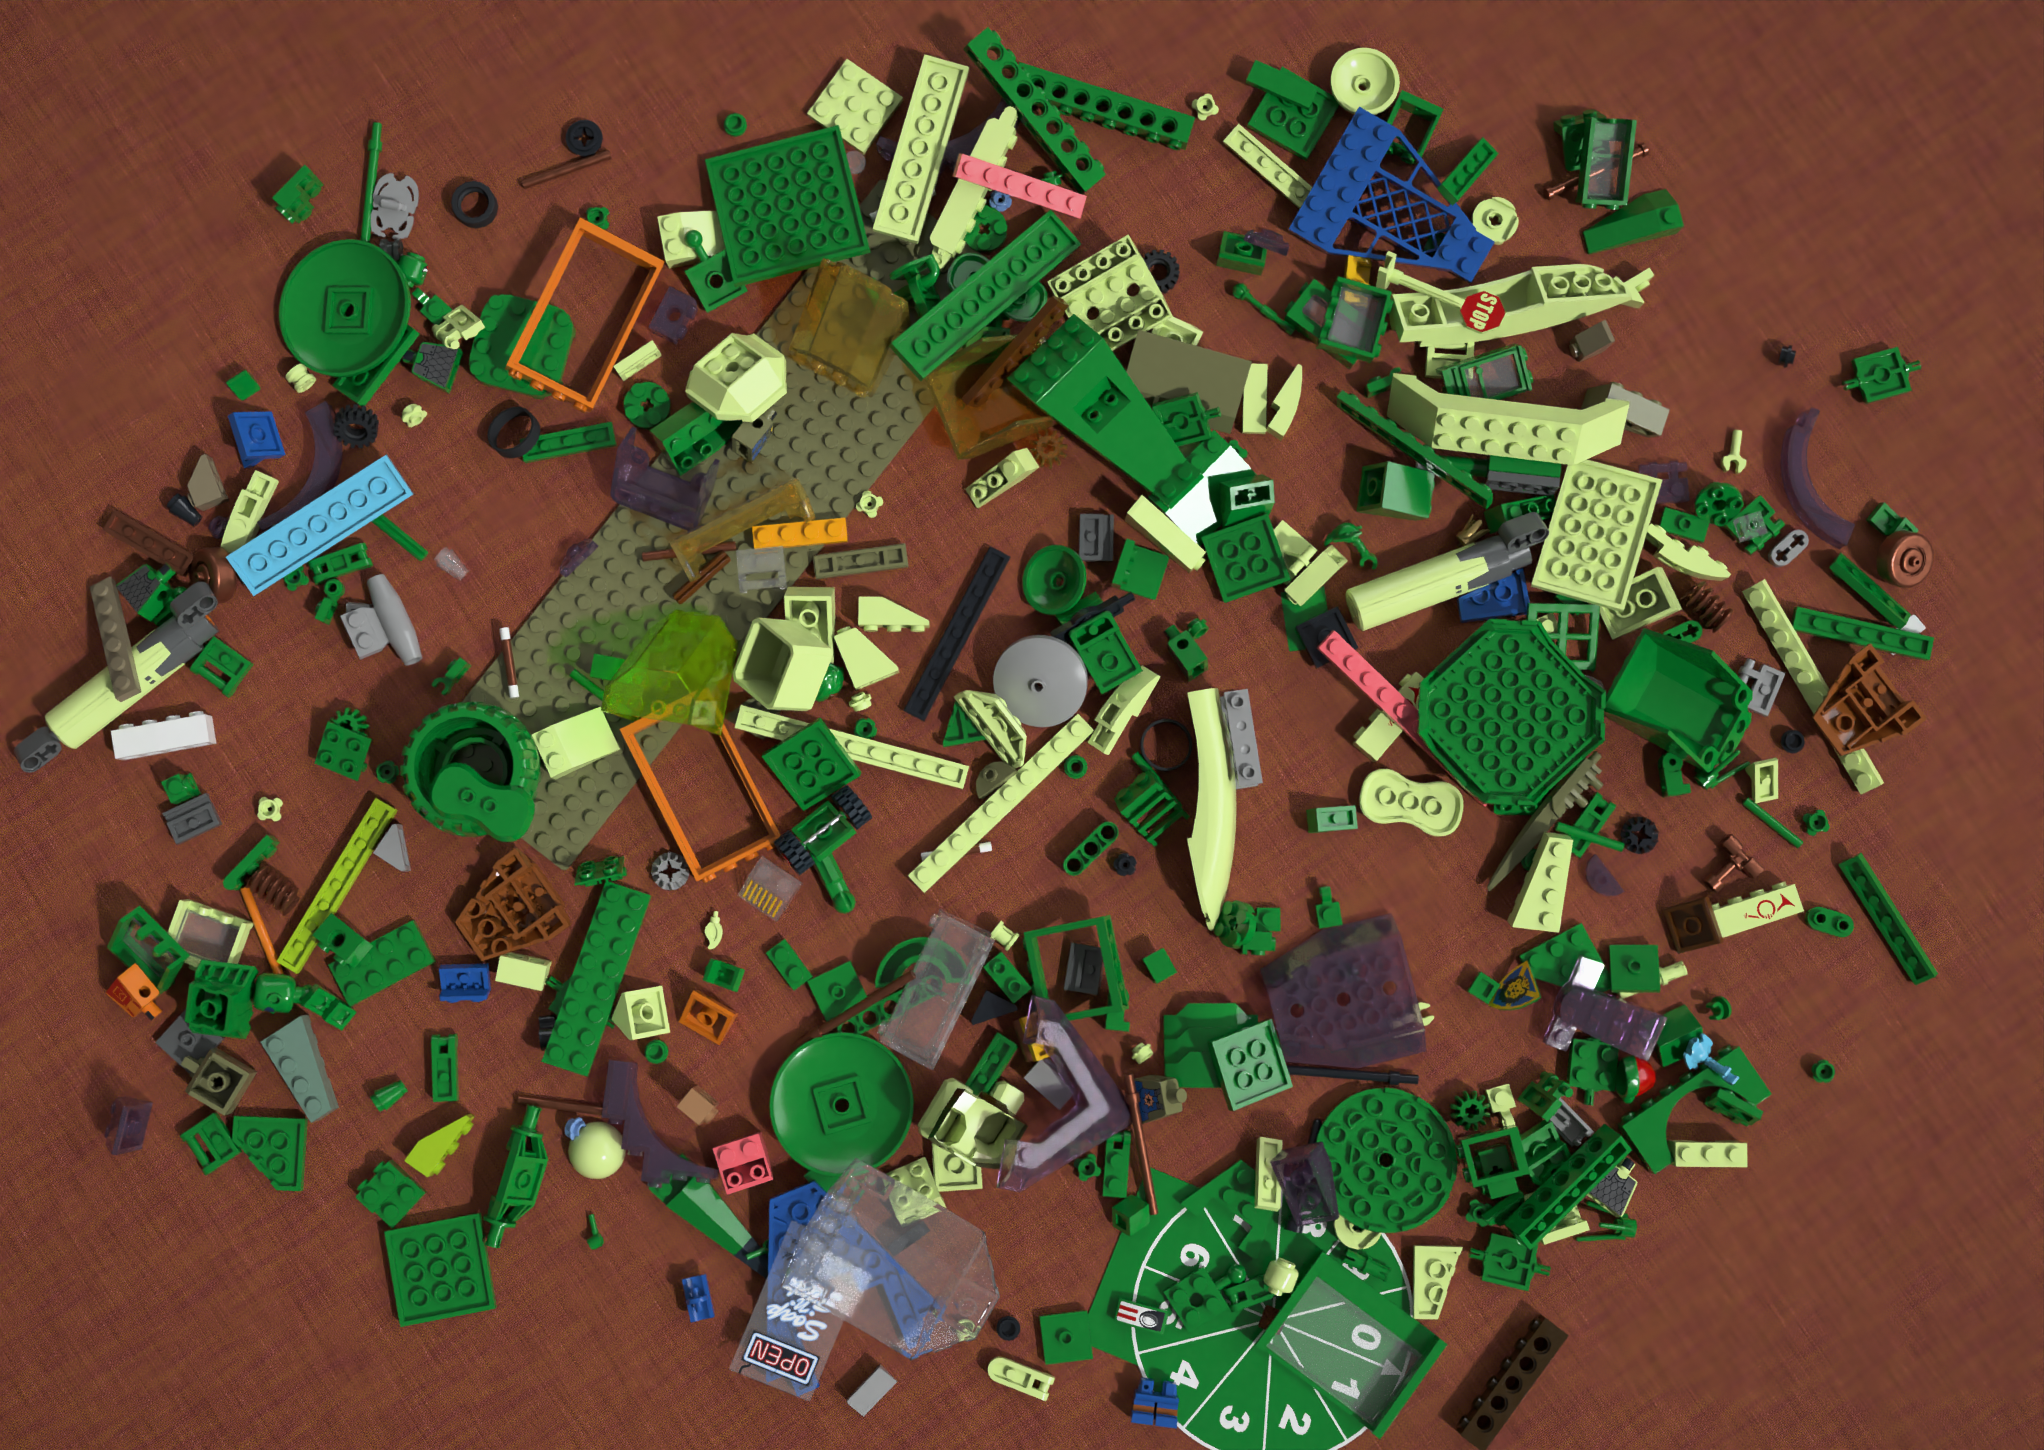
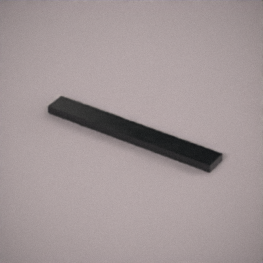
M991 546L989 547L905 706L904 712L925 722L1011 558L1007 554Z

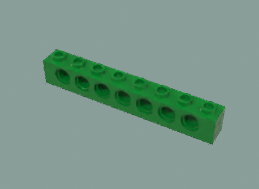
M987 27L964 47L963 50L1006 104L1017 110L1016 113L1019 120L1079 194H1084L1106 175L1103 171L1104 166L1097 159H1093L1089 154L1088 146L1083 141L1077 139L1074 135L1075 130L1073 127L1061 119L1058 108L1053 104L1050 105L1045 98V92L1041 87L1034 85L1030 80L1031 75L1024 67L1021 68L1015 61L1014 53L1002 45L1001 38L996 31H991ZM987 51H994L997 54V60H991L987 56ZM1002 69L1010 70L1012 78H1005L1002 74ZM1017 87L1024 88L1026 90L1027 96H1019L1017 93ZM1033 105L1041 109V116H1037L1032 112ZM1046 125H1054L1056 134H1050L1047 131ZM1062 142L1070 145L1071 151L1069 153L1062 150ZM1076 160H1080L1085 164L1084 171L1076 167Z
M1019 62V66L1021 68L1024 67L1031 75L1030 80L1034 84L1042 86L1046 100L1050 105H1055L1060 114L1065 116H1071L1072 114L1088 123L1093 121L1101 123L1104 128L1110 130L1120 129L1129 136L1136 137L1139 135L1145 137L1151 143L1157 144L1161 142L1167 144L1173 150H1186L1195 117ZM1017 87L1018 95L1026 97V90L1022 87ZM1055 91H1061L1064 96L1062 98H1055L1052 94ZM1077 98H1083L1086 101V103L1083 105H1078L1074 102V100ZM1098 105H1105L1108 110L1100 112L1096 107ZM1120 112H1127L1130 117L1122 119L1118 114ZM1146 118L1149 119L1152 122V124L1149 126H1144L1140 123V120ZM1169 125L1174 131L1166 133L1162 130V127Z

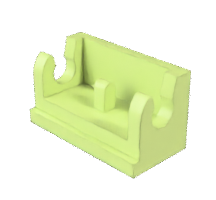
M514 952L500 955L495 981L542 991L544 984L546 985L552 961Z

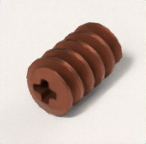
M1703 581L1694 585L1680 600L1688 597L1689 600L1686 606L1695 604L1696 606L1692 612L1701 611L1702 614L1699 619L1708 618L1706 626L1714 624L1715 627L1712 633H1715L1730 619L1733 610L1731 608L1724 610L1725 602L1717 604L1720 598L1719 595L1710 597L1713 589L1704 590L1706 582Z
M266 865L253 874L245 888H250L253 894L258 893L260 899L266 898L268 905L274 904L273 908L275 910L281 909V914L287 915L300 899L297 896L299 888L296 887L290 891V882L281 885L284 878L281 876L274 880L275 871L267 875L268 866Z

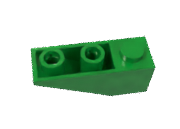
M1553 494V496L1546 495L1505 503L1484 512L1487 526L1490 530L1489 533H1498L1499 527L1504 522L1531 512L1538 513L1543 521L1552 518L1556 501Z

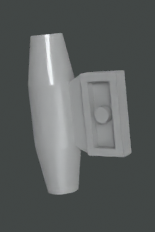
M384 574L370 578L367 581L373 608L361 607L340 616L359 659L361 660L382 651L390 643L404 665L408 666L419 662L422 659L416 631L401 598Z

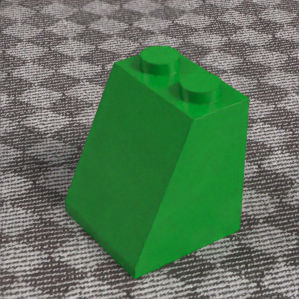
M1389 461L1363 466L1357 512L1414 521L1429 519L1432 509L1431 499L1435 486V474Z

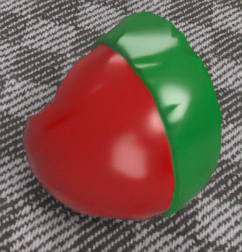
M1634 1055L1625 1056L1620 1060L1617 1067L1615 1084L1616 1091L1623 1102L1631 1103L1636 1096L1647 1092L1656 1082V1074L1651 1064L1643 1058Z

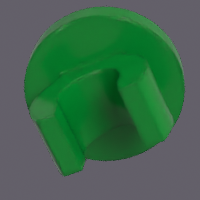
M1716 996L1711 1002L1706 1004V1008H1711L1713 1015L1709 1016V1020H1724L1731 1015V1005L1722 996Z

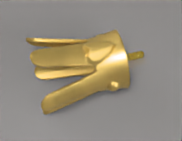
M1472 514L1464 529L1455 536L1460 542L1457 548L1461 545L1466 546L1474 543V541L1490 530L1482 529L1474 534L1481 526L1482 521L1473 520L1471 522Z

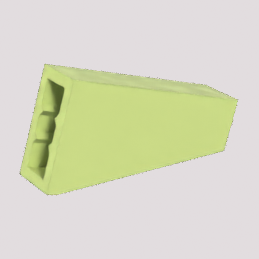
M1143 495L1127 512L1125 522L1188 573L1193 568L1198 571L1206 561L1203 558L1206 552Z

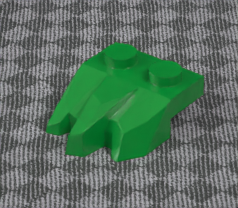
M1543 1120L1520 1135L1530 1172L1527 1175L1533 1183L1539 1186L1571 1157L1566 1143L1560 1140L1551 1120L1548 1122Z

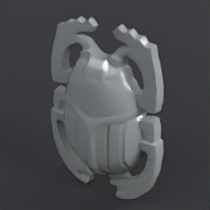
M393 173L382 176L375 186L373 207L378 208V211L372 210L371 231L384 238L386 235L381 231L393 228L395 233H398V235L392 236L394 240L408 238L414 223V217L408 216V213L415 214L416 207L418 206V186L409 176H405V179L400 182L396 181ZM388 182V185L385 186L379 194L380 189L383 187L384 184ZM408 186H410V188L412 189V192L414 194V201H412V195L409 189L407 188ZM377 216L381 219L382 228L377 225ZM405 221H407L406 228L402 231H399V228L402 226V224Z

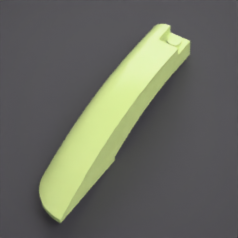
M1586 264L1539 266L1496 281L1459 289L1444 290L1463 299L1482 291L1499 297L1506 313L1499 328L1493 331L1479 334L1467 329L1460 315L1459 308L1422 293L1392 294L1393 306L1389 313L1391 330H1396L1399 342L1418 341L1419 347L1485 341L1548 328L1614 307L1631 300L1633 296L1628 287L1617 276L1612 278L1608 274L1603 273L1604 269Z
M1218 688L1188 692L1197 739L1199 790L1192 838H1187L1202 912L1205 918L1208 917L1206 924L1210 931H1214L1224 904L1230 878L1236 832L1235 769L1226 715L1222 711Z

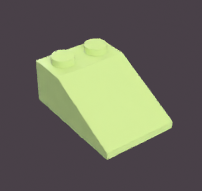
M717 211L678 212L657 216L665 260L669 269L700 262L694 249L689 248L684 241L685 234L690 230H697L702 234L703 242L701 245L708 257L726 249Z
M1656 567L1633 578L1623 612L1600 606V614L1612 640L1682 610L1662 567Z
M788 587L784 595L785 620L799 622L828 645L833 652L830 663H834L835 587Z
M601 707L553 724L532 734L550 777L553 779L565 776L620 750Z

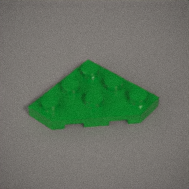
M1578 923L1518 955L1521 963L1529 961L1535 979L1592 997H1596L1611 989L1610 974L1582 923Z
M234 1116L232 1141L247 1154L248 1159L260 1172H263L271 1181L270 1184L278 1191H303L308 1118Z

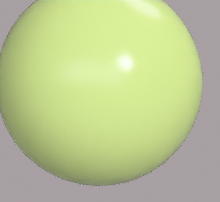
M608 1123L585 1124L586 1127L579 1130V1137L575 1136L573 1141L570 1140L568 1148L570 1162L574 1169L584 1177L590 1179L609 1177L620 1168L624 1161L626 1153L624 1139L621 1133Z

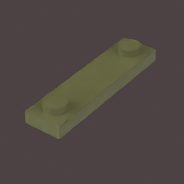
M905 543L813 555L816 580L909 567Z

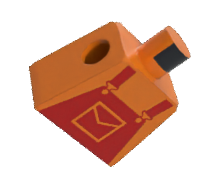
M136 963L118 976L105 992L133 1018L143 1012L152 1021L162 1013V1010L153 1002L160 994L159 990Z

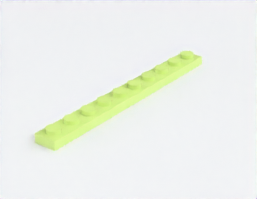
M1764 579L1742 592L1814 714L1830 689ZM1864 748L1843 756H1839L1837 753L1860 794L1868 792L1884 783Z
M741 705L735 728L783 741L810 723ZM830 729L852 760L960 789L964 787L969 766Z
M1077 714L1022 766L1017 774L1001 786L917 866L908 877L924 893L931 888L1094 732L1090 725Z

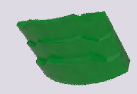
M1188 1003L1177 1015H1164V1076L1176 1078L1179 1088H1222L1208 1042L1258 1023V1015H1247L1236 1003Z

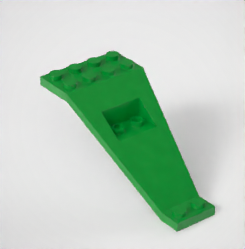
M1075 314L1063 323L1007 378L1010 384L1035 406L1149 491L1170 510L1204 478L1203 474L1186 460L1104 338Z

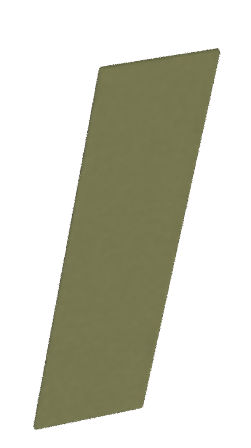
M880 180L859 206L871 253L809 268L756 334L784 355L786 359L787 393L771 406L777 413L772 421L773 433L754 462L751 464L732 451V437L717 452L682 476L676 472L665 455L661 453L511 640L519 697L510 698L502 651L462 701L490 703L507 710L524 724L531 736L553 724L598 707L602 708L620 750L558 779L550 777L541 757L540 771L542 772L541 783H538L536 790L538 793L534 800V817L527 832L521 837L562 870H567L642 776L620 729L703 687H706L709 692L742 650L752 621L756 618H767L784 597L787 588L794 585L813 561V555H817L825 545L755 551L752 526L847 518L862 498V493L870 489L966 368V366L942 370L935 369L925 379L920 381L889 347L891 342L921 318L915 310V301L911 299L888 314L881 315L875 310L862 280L876 278L875 285L882 299L908 285L906 279L891 280L889 274L909 262L932 254L933 246L930 236L938 220L927 213L918 244L873 232L875 222H872L869 214L879 209L886 180ZM966 243L960 254L956 253L954 258L951 257L944 268L939 271V276L933 286L941 301L953 292L947 283L948 270L953 261L964 253L982 255L980 252L971 249ZM927 267L919 273L925 276L928 273H930V271ZM961 347L948 359L973 356L979 350ZM731 541L736 542L737 550L726 551L731 561L683 604L676 602L672 596L673 593L720 552L645 562L642 559V552ZM594 654L643 663L639 687L591 678L590 672ZM574 669L579 671L630 710L629 716L626 719L572 679L569 676ZM700 702L634 735L649 765L652 764ZM472 743L462 747L454 755L451 762L463 763L472 767L482 778L496 785H499L503 776V764L499 754L491 746L484 743Z

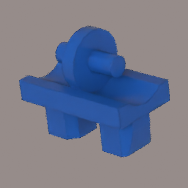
M702 1274L682 1279L690 1322L715 1317L707 1275Z

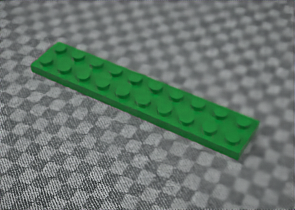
M1052 210L1048 211L891 342L889 347L912 373L922 381L1081 246V242Z

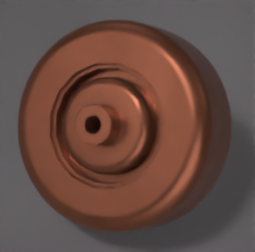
M1906 530L1892 533L1882 542L1877 553L1876 567L1879 576L1886 583L1901 588H1911L1920 584L1932 568L1934 557L1932 545L1925 536Z
M222 547L201 548L195 553L192 560V583H207L218 603L228 602L233 597L236 589V571L226 558L229 553Z

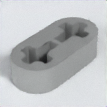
M1794 530L1787 534L1768 553L1770 564L1778 568L1789 564L1807 547L1809 542L1808 535L1802 530ZM1799 536L1801 538L1799 541L1800 545L1797 544L1791 548L1790 544L1794 541L1795 537ZM1786 550L1787 553L1782 557L1783 560L1777 561V553Z

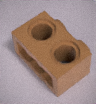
M697 1085L691 1088L677 1105V1108L700 1125L703 1122H710L719 1112L716 1109L719 1102Z

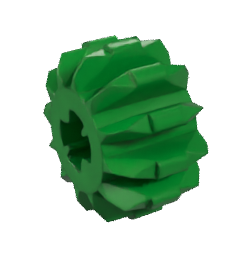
M347 707L344 713L339 710L336 711L338 719L330 718L331 722L344 728L347 724H350L353 727L352 731L368 737V734L363 731L364 729H369L370 725L363 724L367 717L365 715L360 716V710L355 709L352 712L351 708Z
M1474 1090L1471 1091L1470 1096L1467 1091H1462L1463 1099L1455 1095L1454 1099L1458 1104H1450L1449 1106L1452 1109H1456V1112L1450 1114L1451 1118H1458L1455 1121V1125L1459 1127L1463 1124V1130L1466 1131L1469 1130L1470 1125L1473 1130H1478L1477 1122L1485 1126L1486 1122L1482 1119L1483 1116L1490 1117L1491 1115L1488 1112H1484V1109L1490 1107L1489 1103L1482 1104L1485 1096L1480 1095L1477 1097V1092ZM1471 1107L1475 1109L1474 1114H1469L1465 1112V1109Z

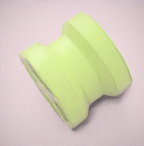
M303 364L293 367L285 377L288 382L295 385L294 389L298 393L308 390L316 381L315 376L309 374L307 367Z

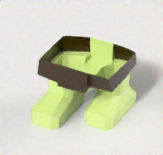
M954 1078L946 1079L918 1123L919 1133L943 1150L959 1156L974 1166L1003 1169L1028 1127L1026 1122L1016 1116V1113L1025 1101L1024 1093L1002 1080L995 1083L989 1094L981 1091L976 1096L973 1094L972 1089Z

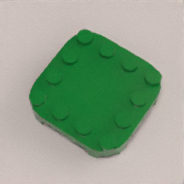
M501 294L491 296L486 303L480 317L485 328L480 330L475 336L469 360L471 373L482 384L531 396L534 399H544L552 394L544 389L543 391L534 389L529 385L530 382L524 379H514L505 370L538 303L537 301ZM547 305L519 361L520 364L561 385L563 384L561 380L571 344L576 335L573 321L563 309Z

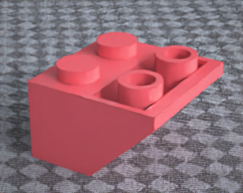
M762 1132L713 1148L727 1195L773 1180L769 1155Z

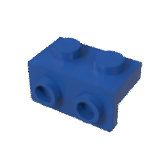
M488 963L441 965L439 968L441 982L440 1001H447L449 1003L461 1000L481 1002L488 998L491 991Z

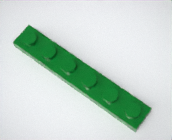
M1798 606L1794 608L1791 625L1796 632L1862 647L1871 643L1875 650L1929 661L1931 657L1934 637Z
M1860 852L1841 861L1838 864L1914 985L1936 977L1938 972L1863 854Z

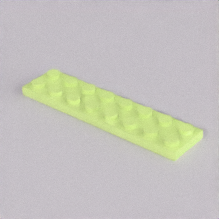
M924 54L877 212L873 232L918 244L969 73L968 66Z

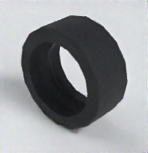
M465 182L457 187L452 195V211L459 221L467 227L476 229L485 227L497 215V199L490 188L482 182ZM480 192L486 196L488 208L479 217H468L462 211L461 203L468 194Z

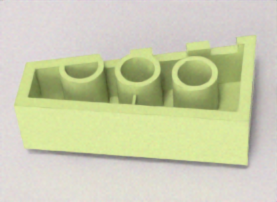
M1543 833L1533 857V863L1525 876V882L1515 900L1513 911L1508 917L1507 921L1511 927L1559 933L1573 839L1570 836L1558 833Z

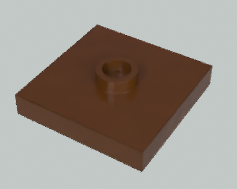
M1708 896L1663 909L1678 954L1724 942Z

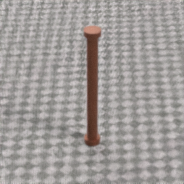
M1644 142L1638 144V147L1633 150V159L1649 155L1648 147ZM1619 158L1611 159L1590 169L1589 180L1618 167ZM1579 175L1553 187H1545L1543 191L1547 200L1550 201L1554 199L1555 195L1577 186Z

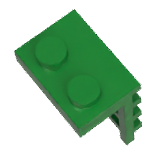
M1150 769L1145 773L1139 774L1130 786L1121 789L1114 798L1120 813L1154 847L1158 844L1155 838L1181 816L1186 820L1190 818V815L1160 785L1156 775ZM1164 797L1167 799V801L1163 805H1161L1157 810H1155L1140 824L1137 822V820L1140 817H1142L1146 812H1148ZM1173 806L1176 808V810L1172 814H1170L1166 819H1164L1149 833L1146 831L1148 827H1150L1155 821H1157Z

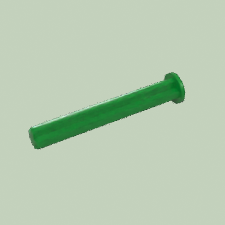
M383 514L371 521L419 561L424 560L428 555L426 549Z

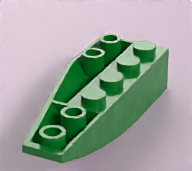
M691 402L652 428L650 432L659 449L676 472L682 476L717 452L733 436L743 421L717 420L695 402Z

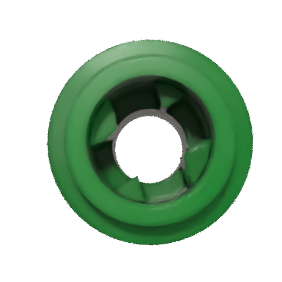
M400 1079L397 1082L375 1090L370 1098L380 1112L384 1109L387 1111L408 1090Z

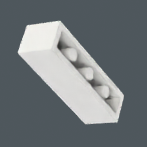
M203 711L189 713V717L180 718V715L169 716L165 718L166 721L158 723L157 720H146L142 722L141 726L134 727L133 724L120 725L119 730L111 731L115 759L129 760L216 744L213 718L210 715L204 714Z

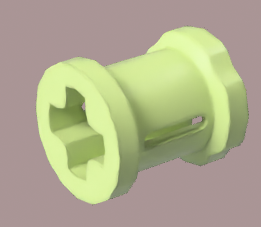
M1002 920L989 935L990 939L994 938L1002 944L1006 951L1010 949L1019 937L1018 933H1013L1004 926Z

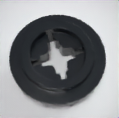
M579 120L573 123L566 133V143L569 149L575 155L583 157L594 155L598 149H601L602 140H604L599 126L589 120ZM584 130L586 131L588 138H592L591 140H587L585 147L582 141L578 140L579 138H583Z
M1633 817L1623 825L1621 841L1630 852L1645 854L1653 850L1659 841V831L1655 823L1647 819V817ZM1643 827V834L1649 837V839H1641L1638 842V837L1631 833V831L1638 832Z

